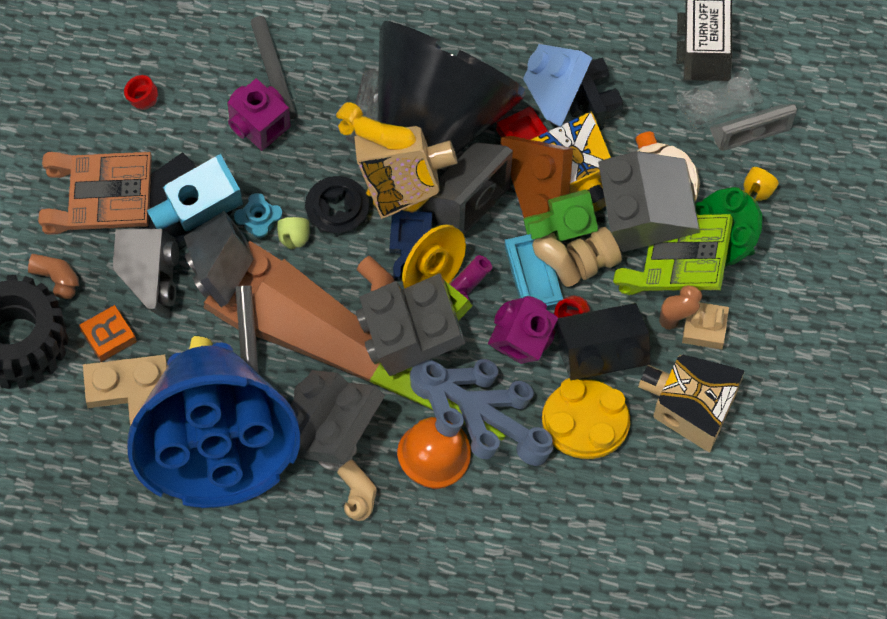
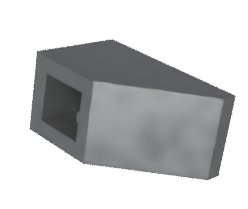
M222 211L184 236L189 253L185 254V258L191 269L197 274L192 277L196 287L205 298L211 295L221 308L229 303L235 292V287H238L254 259L246 237L225 211Z
M116 229L112 269L147 309L160 317L170 318V306H173L176 300V287L172 281L173 268L179 261V246L176 238L163 229Z

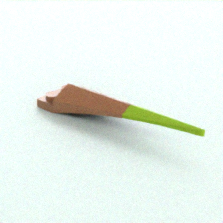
M248 242L254 259L238 286H252L256 337L343 370L432 409L429 399L421 398L411 388L410 371L412 367L389 376L381 363L374 364L365 346V341L372 339L370 332L364 333L356 315L285 259L281 261L255 243ZM236 291L229 303L222 308L211 295L208 296L204 301V309L238 329ZM447 398L450 408L456 409L461 413L459 406ZM483 421L486 430L496 434L499 440H504V433Z

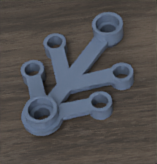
M487 359L478 360L473 368L446 369L441 364L432 360H427L412 367L410 371L411 388L421 398L429 399L436 417L435 427L440 434L447 437L457 435L465 421L472 440V452L481 459H490L498 449L500 441L496 434L486 430L483 422L485 421L518 442L516 447L517 454L525 463L539 466L547 461L553 450L552 436L547 430L540 427L529 430L493 408L508 406L516 409L526 408L534 394L529 384L523 381H515L508 390L466 391L458 386L476 384L480 387H490L498 375V368L492 361ZM447 398L459 406L461 413L456 409L450 408Z

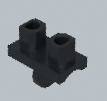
M603 58L591 60L569 109L572 117H578L583 112L584 115L592 112L599 130L604 129L606 119L622 113L623 100L616 88L601 93L596 88V86L609 81L608 68Z

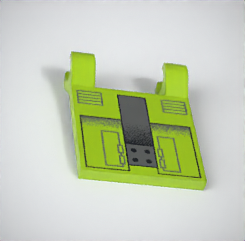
M731 214L697 215L700 233L649 245L644 272L627 268L617 269L614 274L613 283L617 286L619 285V291L626 295H633L641 291L681 290L682 287L687 285L696 287L699 290H721L733 222Z

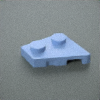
M539 44L536 51L530 56L527 65L528 69L523 80L545 119L556 126H562L592 60L591 56L579 50Z

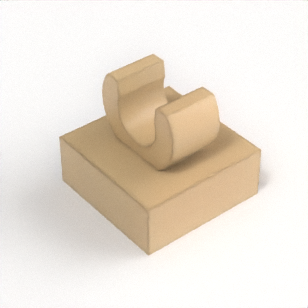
M699 302V310L685 318L682 343L722 350L729 307Z

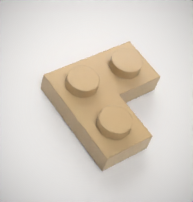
M157 355L83 364L87 408L128 403L131 426L133 419L166 370V356Z

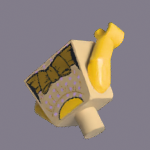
M351 102L343 104L336 113L338 119H343L338 125L341 134L350 135L355 130L357 135L354 136L357 163L368 186L366 194L372 196L373 204L377 208L381 219L401 210L416 212L432 196L440 191L437 170L457 164L451 141L428 147L420 127H402L378 122L363 116L360 107Z

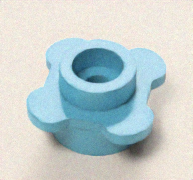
M254 193L249 196V202L246 206L235 212L234 219L238 225H244L249 233L260 238L266 236L274 227L275 221H279L282 218V209L278 205L272 206L265 201L262 194ZM261 213L262 216L260 218H256L255 214Z

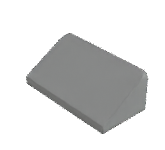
M795 104L774 106L710 126V131L719 151H725L791 130L797 108Z

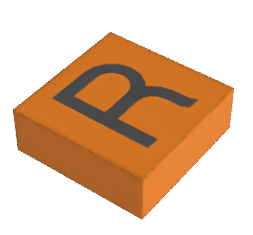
M115 305L79 325L82 334L100 362L136 343L135 335Z

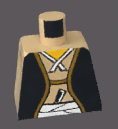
M683 354L678 356L670 374L647 365L638 388L659 396L653 416L656 420L702 449L711 452L739 390L745 371Z

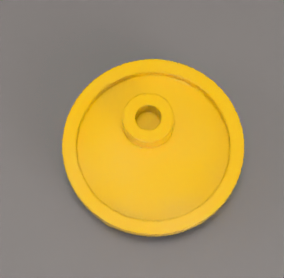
M568 378L547 399L542 412L543 429L551 434L553 446L559 451L575 458L596 459L609 455L622 445L629 432L630 414L625 403V396L621 391L595 380L576 379L570 381V378Z

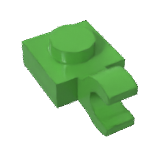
M586 189L549 199V212L523 218L526 234H530L531 239L542 238L555 231L557 239L563 241L598 231L591 194Z

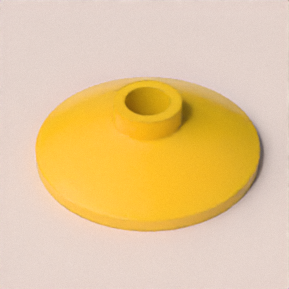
M440 225L425 233L417 241L404 264L402 273L404 289L439 273L447 283L454 279L462 265L466 251L465 237L458 228L453 225Z

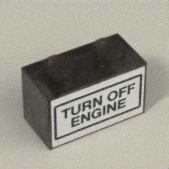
M685 0V12H677V36H684V41H677L676 64H684V80L731 81L732 0Z

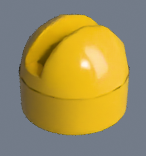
M752 167L743 183L746 193L749 195L753 191L757 193L756 201L768 199L779 185L778 180L772 174L759 167Z

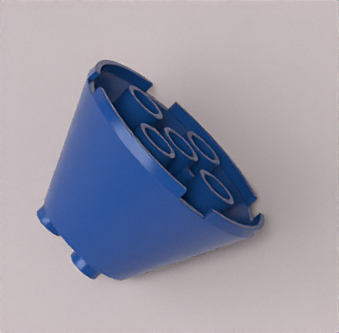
M220 342L212 346H199L182 353H175L169 357L167 361L168 367L133 419L128 433V458L131 468L139 481L159 497L165 493L182 499L185 506L201 508L238 504L257 497L275 486L280 481L279 475L288 464H294L300 448L298 420L286 399L240 356L234 353L232 347L227 343Z

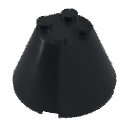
M383 21L379 32L378 122L402 127H420L428 147L450 140L456 155L523 100L526 94L524 92L525 88L492 66L459 50L457 56L441 50L442 47L436 44L438 39L395 22Z

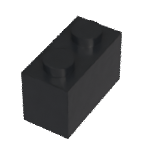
M636 303L557 319L558 349L570 381L651 365L649 331Z

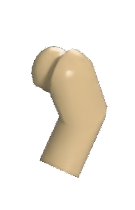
M554 233L533 241L532 247L535 256L556 271L564 286H573L579 282L581 275L565 245L557 240Z
M352 459L343 464L337 474L350 488L348 501L344 505L346 515L353 520L362 521L373 512L377 489L374 483Z

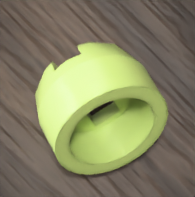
M300 217L280 219L277 222L279 241L288 249L303 247L309 239V220Z

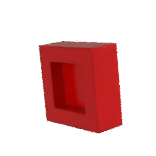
M531 106L497 122L496 128L500 137L514 136L530 140L548 132Z

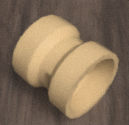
M601 227L598 231L592 232L590 238L586 240L577 239L567 244V250L583 280L595 276L598 269L602 267L611 268L622 261L619 246L606 227Z

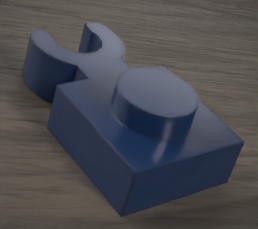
M401 210L391 215L389 253L401 254L393 266V278L395 281L400 280L401 269L404 267L413 246L425 233L431 230V212H408Z

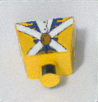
M592 112L531 139L573 148L570 194L586 189L591 194L594 212L606 206L598 161L609 159L611 156Z

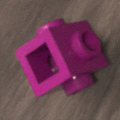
M257 78L247 86H241L236 89L227 102L228 124L233 132L242 139L247 137L261 151L291 127L289 107L285 104L281 94L272 86L266 87Z
M525 296L507 301L499 308L495 315L494 323L496 326L488 341V345L520 364L538 361L543 351L551 345L554 339L555 331L553 328L558 317L546 310L547 305L535 297Z

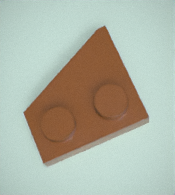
M514 136L501 137V145L513 150L511 178L524 218L549 212V199L570 194L573 148Z

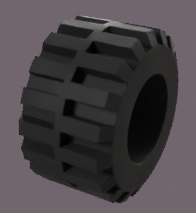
M7 275V281L0 282V325L14 319H24L35 324L33 331L24 340L14 344H0L1 388L10 389L11 383L17 382L19 389L27 388V381L34 379L36 384L45 380L43 372L47 370L50 374H53L58 368L55 359L63 361L66 354L64 345H68L67 328L58 300L54 294L49 293L47 286L43 283H39L36 286L34 279L27 276L22 281H18L16 275Z

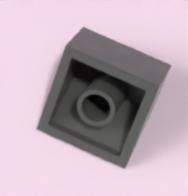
M474 142L465 152L460 151L456 154L457 164L448 166L447 171L438 179L440 191L422 205V212H431L432 222L437 226L453 225L465 235L510 188L513 150L503 145Z
M635 151L598 161L610 231L622 252L700 233L687 162L684 158Z

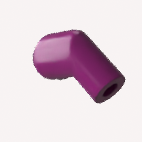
M476 256L450 285L470 301L467 295L492 270L491 262L484 256Z

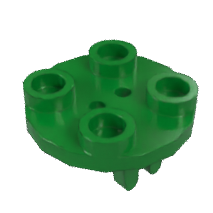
M731 187L717 190L702 202L695 203L697 215L731 214L733 217L725 266L734 265L745 257L755 254L754 247L762 231V212L753 197L740 188Z

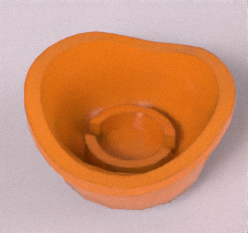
M430 417L419 421L402 436L398 444L397 456L402 470L411 480L424 487L440 489L453 485L464 476L470 464L471 449L467 435L462 428L453 437L444 436L435 427L436 417Z

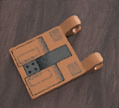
M58 152L45 153L42 165L46 169L48 177L61 178L69 174L71 175L68 212L56 209H42L39 212L38 222L42 226L43 232L45 234H59L67 230L148 226L149 214L147 210L150 204L151 152L68 155Z

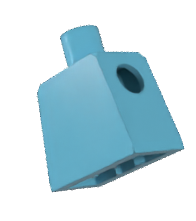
M219 154L166 184L163 189L167 200L148 209L147 212L156 229H165L180 221L186 232L204 224L222 211L227 213L243 205L240 188L222 155ZM188 198L198 199L193 205L183 204Z

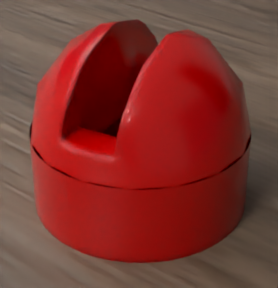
M138 75L127 82L124 88V96L133 107L147 110L156 104L158 89L148 76Z
M568 296L557 303L554 314L558 318L587 313L590 312V306L581 296ZM567 306L578 308V310L567 309Z

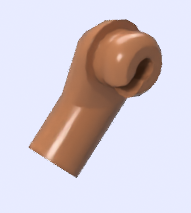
M31 254L28 263V273L50 277L55 282L53 293L56 297L64 299L73 298L75 296V286H79V278L69 263L57 258Z
M371 256L364 258L357 267V271L371 283V291L395 281L393 276Z
M687 285L681 288L680 295L668 297L661 307L659 317L661 326L669 330L674 329L679 324V320L695 314L700 308L701 291L696 287Z

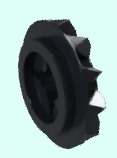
M332 176L320 180L309 190L305 200V209L309 223H313L320 233L326 231L338 237L344 232L350 231L354 233L357 226L365 223L369 210V199L364 188L355 180L343 176ZM345 197L344 209L346 212L339 210L335 215L330 216L329 203L336 205Z

